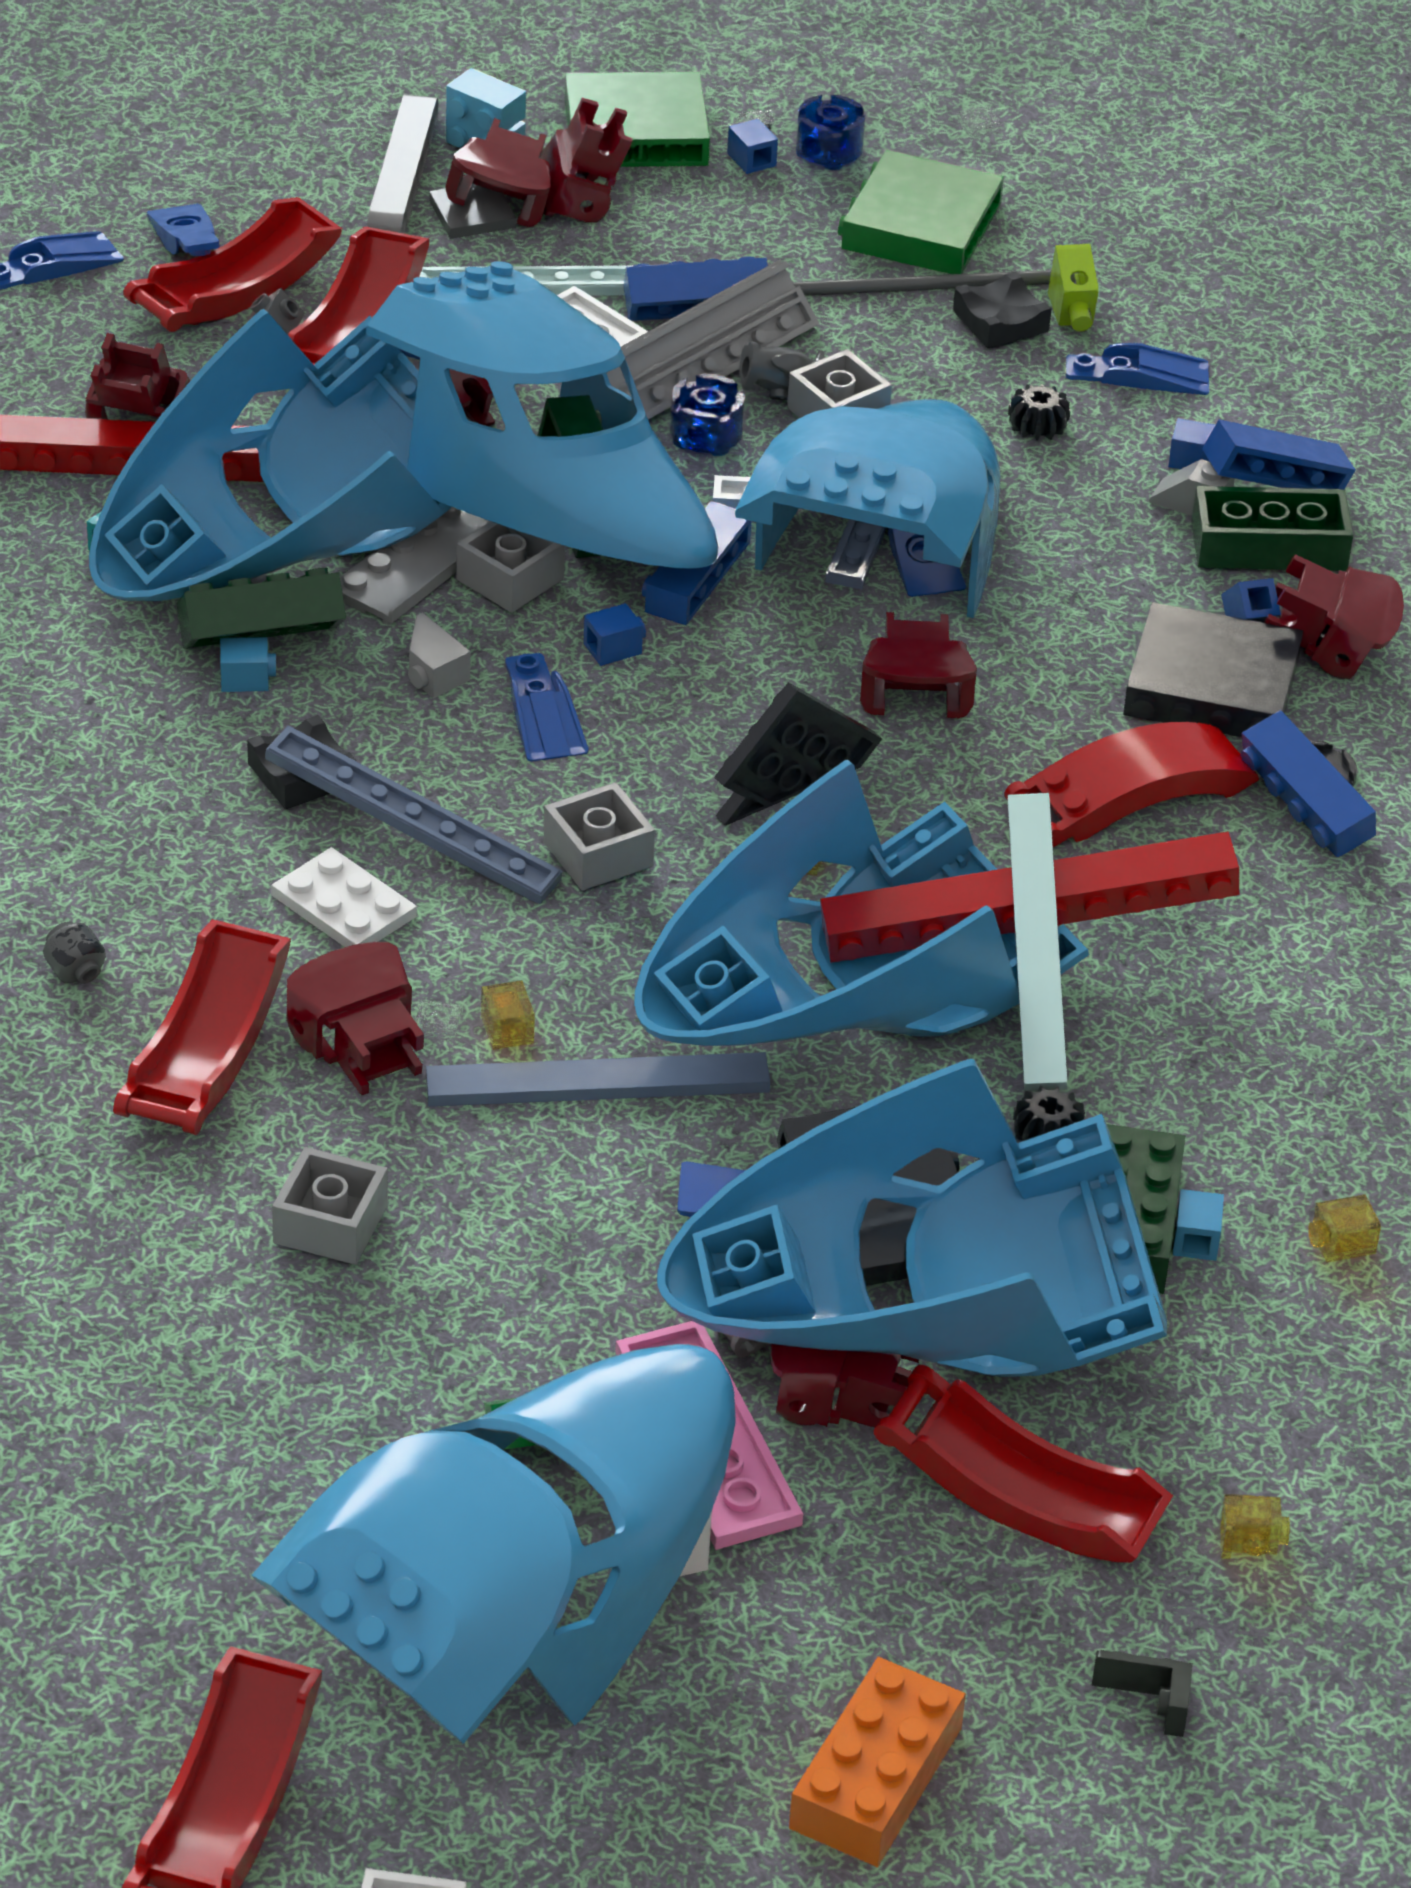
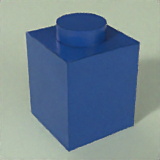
M759 118L728 127L727 154L746 174L777 166L778 138Z
M1177 418L1171 441L1168 467L1183 469L1201 459L1209 461L1202 448L1216 424Z
M1274 578L1238 582L1221 594L1225 616L1264 623L1269 614L1275 617L1281 615L1280 607L1277 604L1278 597Z
M626 603L584 615L583 644L600 666L642 654V641L646 637V628L641 617L636 616Z

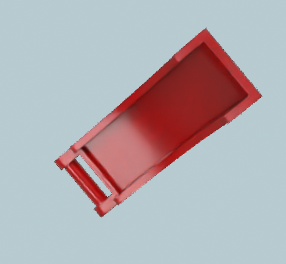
M299 197L273 200L270 208L258 221L229 243L207 255L180 262L154 265L149 271L148 278L130 281L125 286L123 295L132 304H140L160 320L161 326L169 332L179 330L184 324L198 325L205 321L227 318L250 308L253 302L262 294L266 293L269 296L279 288L284 291L331 249L341 236L343 228Z
M366 226L350 236L346 256L329 292L312 315L288 333V336L313 365L367 317L371 316L373 318L397 285L413 282L414 278L420 277L429 248V238Z
M1167 722L1128 729L1092 742L1068 754L1028 780L1011 783L1006 788L1004 797L1008 801V795L1049 793L1050 808L1060 819L1056 824L1051 822L1052 846L1056 847L1070 837L1075 842L1086 840L1119 819L1147 806L1172 798L1194 794H1220L1228 798L1236 795L1260 779L1258 774L1242 760L1241 754L1218 727L1194 722Z
M212 919L197 936L196 946L188 969L165 1019L147 1046L130 1064L127 1082L115 1097L113 1105L114 1114L127 1118L130 1114L180 1126L183 1132L198 1135L203 1121L228 1092L256 1042L277 990L288 956L291 938Z
M917 1365L908 1377L909 1385L889 1416L881 1418L874 1429V1435L879 1442L886 1446L895 1447L940 1486L993 1521L1074 1554L1123 1563H1132L1137 1559L1173 1497L1163 1486L1139 1467L1123 1469L1102 1464L1073 1454L1042 1439L1009 1418L963 1380L957 1379L950 1384L926 1365ZM924 1394H928L935 1402L913 1434L904 1425Z
M232 1646L229 1647L214 1670L210 1691L182 1767L159 1813L138 1845L135 1865L126 1877L122 1888H153L147 1886L148 1884L154 1885L157 1888L241 1887L256 1860L293 1773L319 1691L322 1670Z

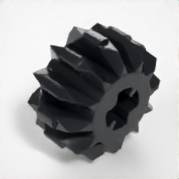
M1042 383L1037 387L1027 384L1025 389H1016L1008 409L1012 430L1021 431L1023 438L1034 435L1037 441L1040 436H1045L1052 440L1054 434L1063 435L1064 428L1070 420V402L1067 401L1066 393L1057 392L1055 386L1047 388Z
M1041 1085L1036 1093L1025 1091L1023 1098L1017 1101V1105L1014 1108L1013 1130L1015 1138L1025 1141L1083 1121L1085 1118L1084 1104L1075 1100L1074 1093L1062 1094L1059 1086L1053 1091H1047Z

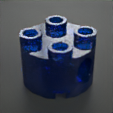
M832 94L831 100H822V95L813 96L805 100L799 106L797 156L805 158L809 162L822 165L827 170L832 171L840 170L843 168V165L857 160L863 153L865 115L862 105L852 98Z
M713 374L696 375V381L687 383V378L679 381L673 388L671 401L670 433L673 437V444L681 449L710 453L713 456L728 454L729 449L742 439L745 394L743 390L742 392L737 390L738 384L732 379Z

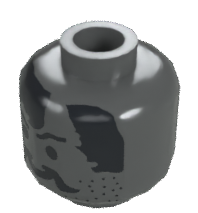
M63 922L55 926L48 933L43 949L45 960L57 977L64 983L79 981L81 984H86L93 981L100 974L101 967L106 958L103 945L93 931L84 923Z

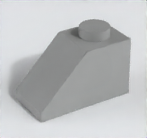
M1201 459L1164 477L1151 495L1149 503L1192 516L1196 486L1234 487L1235 479L1219 476L1209 461Z
M423 612L416 615L409 649L408 676L411 683L416 688H421L432 698H435L470 681L471 651Z

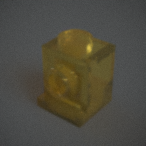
M1224 1494L1220 1517L1221 1559H1231L1232 1552L1246 1553L1251 1556L1277 1555L1278 1545H1288L1290 1519L1281 1515V1497Z

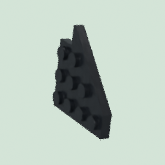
M788 682L774 697L771 705L757 723L750 728L747 736L733 754L725 760L722 768L715 775L714 778L721 785L733 791V794L716 814V817L724 825H729L794 797L845 760H849L854 765L855 770L859 769L882 741V738L872 729Z

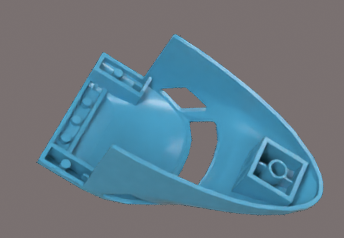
M495 261L491 263V266L483 268L467 267L464 272L459 273L441 272L439 277L435 278L417 277L413 279V282L400 284L395 287L367 324L366 335L420 357L407 470L432 499L508 528L602 556L671 568L707 567L717 560L719 546L716 532L708 513L651 428L620 344L612 335L535 279L513 270V265L506 262ZM620 367L631 397L610 384L607 372ZM450 369L485 378L488 381L505 424L504 431L469 421L466 418L450 376ZM561 383L560 397L589 395L595 410L600 411L603 430L567 437L536 436L520 403L515 385Z
M265 309L260 310L200 369L161 414L132 453L113 484L94 527L89 552V568L96 586L108 596L123 601L170 600L181 598L186 591H189V586L212 583L213 589L223 588L228 585L230 580L240 578L254 579L302 561L384 549L420 532L446 513L451 506L432 499L407 470L419 374L418 369L399 348L366 335V327L372 319L371 316L367 317L313 365ZM290 389L282 398L267 424L231 429L242 410L256 393ZM250 448L258 449L261 477L271 497L293 522L291 525L272 538L255 525L239 506L226 483L222 460L224 453Z
M923 399L900 402L879 409L845 406L824 409L799 418L772 440L753 471L735 510V517L756 522L755 569L761 571L778 540L800 508L923 535L924 560L960 568L972 541L967 617L974 618L984 592L991 565L998 521L1000 466L994 445L983 426L966 410L949 401Z
M845 760L769 818L733 850L688 896L665 925L642 965L634 997L636 1014L644 1030L654 1037L674 1043L701 1046H740L778 1042L856 1028L917 1037L952 1034L987 1022L1019 1004L1015 933L1001 934L994 911L989 906H984L916 949L862 957L854 960L830 962L822 925L820 902L788 897L797 883L818 862L824 861L852 866L825 898L997 870L973 844L968 825L945 801L881 845L855 767L849 760ZM778 920L807 923L811 926L812 952L823 974L836 990L820 996L796 972L780 946ZM1064 924L1058 927L1060 973L1063 974L1087 957L1089 952Z
M967 1059L875 1097L813 1128L755 1163L726 1184L684 1223L666 1248L657 1273L659 1291L673 1311L716 1332L757 1342L785 1346L899 1354L997 1377L1039 1376L1078 1367L1167 1336V1318L1128 1182L1103 1115L1100 1114L1018 1143L974 1059ZM935 1148L980 1158V1160L968 1165L939 1186L893 1175L913 1160ZM872 1199L904 1204L916 1208V1214L906 1239V1270L913 1303L875 1310L868 1296L861 1267L859 1231L867 1205Z
M673 1344L633 1350L565 1374L477 1419L401 1438L367 1456L350 1467L315 1500L251 1576L286 1605L290 1606L292 1604L409 1696L428 1717L462 1744L467 1741L526 1669L530 1671L566 1719L573 1725H576L597 1702L640 1642L681 1575L710 1517L725 1477L736 1424L735 1397L731 1377L718 1356L700 1346ZM522 1437L550 1451L580 1473L604 1499L616 1528L614 1536L586 1546L583 1545L572 1512L549 1484L523 1463L503 1451V1449L517 1438ZM612 1568L605 1587L590 1615L586 1619L556 1628L565 1612L577 1580L581 1577Z

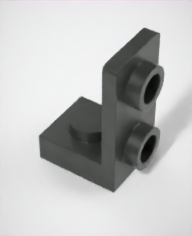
M1096 1651L1092 1686L1159 1695L1157 1715L1166 1716L1164 1734L1184 1737L1193 1663L1175 1661L1170 1658L1133 1655L1121 1651Z

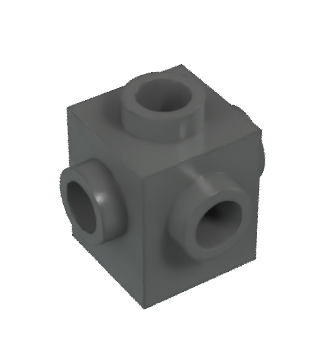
M279 288L269 296L266 293L262 294L253 302L250 307L253 312L248 321L260 310L265 309L288 335L291 330L299 326L305 312L294 299L290 298Z

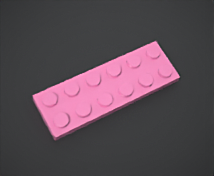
M693 1321L616 1341V1355L652 1347L688 1344L708 1349L722 1361L706 1328ZM732 1378L736 1424L725 1477L711 1514L710 1540L715 1550L800 1527L803 1524V1512Z

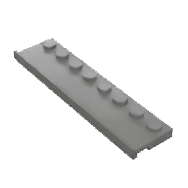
M781 259L621 346L648 419L740 368L742 349L746 343L756 342L761 348L779 347L820 324L800 286H794L786 271V268L789 267L787 261L782 262ZM620 367L607 372L610 384L631 397Z
M451 507L446 513L417 534L387 548L373 551L340 577L344 604L363 613L368 611L382 618L383 623L387 625L392 624L456 573L457 543L491 521Z

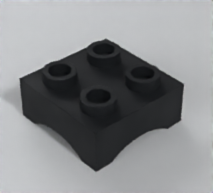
M1017 271L1007 273L988 285L978 287L962 285L955 287L953 312L987 349L1047 333L1050 330L1052 308L1046 302L1039 301L1031 294L1022 276Z
M319 715L305 719L294 728L356 761L350 752H346L336 743ZM258 735L247 739L248 765L285 810L330 794L265 759L266 749L278 735Z

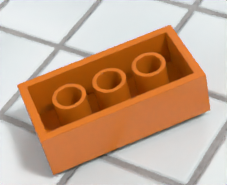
M878 1656L792 1792L789 1829L875 1867H879L962 1729L966 1693Z

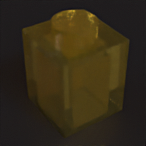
M523 980L482 986L481 1017L492 1049L533 1044L535 1013Z
M1366 1194L1316 1203L1313 1222H1310L1308 1225V1234L1314 1248L1319 1247L1325 1261L1328 1263L1376 1254L1381 1223Z

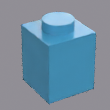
M268 637L220 638L221 692L269 691L268 677H276V653H268Z
M1180 1189L1175 1222L1173 1256L1217 1261L1224 1194Z

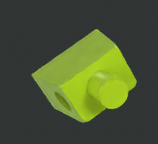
M1055 245L1048 296L1059 326L1072 325L1075 331H1086L1094 322L1099 294L1091 245ZM1072 274L1075 276L1076 284L1071 281L1070 277Z

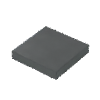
M472 184L464 206H461L448 199L446 189L429 191V201L450 239L516 228L517 218L502 192H496Z

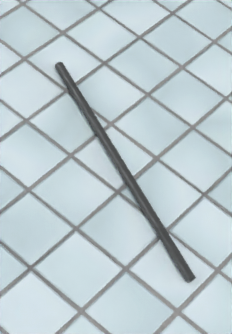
M1051 270L1017 271L1022 276L1026 285L1049 284ZM1010 272L793 282L795 287L800 286L804 295L952 289L962 285L973 287L988 285ZM1072 274L1070 278L1075 283V276Z

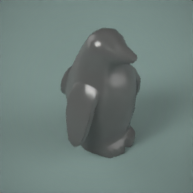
M756 342L746 343L742 349L739 368L742 389L750 390L754 384H757L770 391L771 399L788 401L789 373L824 359V351H818L813 361L799 350L776 346L761 348Z

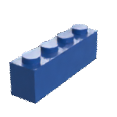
M746 256L736 260L720 261L719 259H708L703 262L691 263L674 261L661 265L641 263L626 267L623 287L628 319L630 321L674 318L768 266L767 257L754 258Z
M1220 419L1202 448L1219 476L1279 488L1345 489L1356 471L1339 444Z
M711 501L705 509L716 532L719 546L717 560L713 564L701 568L659 566L653 575L647 576L642 587V596L645 597V612L686 626L749 545L752 521L736 518L735 508Z
M1281 710L1242 732V760L1253 771L1256 770L1273 796L1281 797L1287 804L1293 818L1297 822H1304L1321 848L1327 847L1336 857H1340L1376 836V811Z

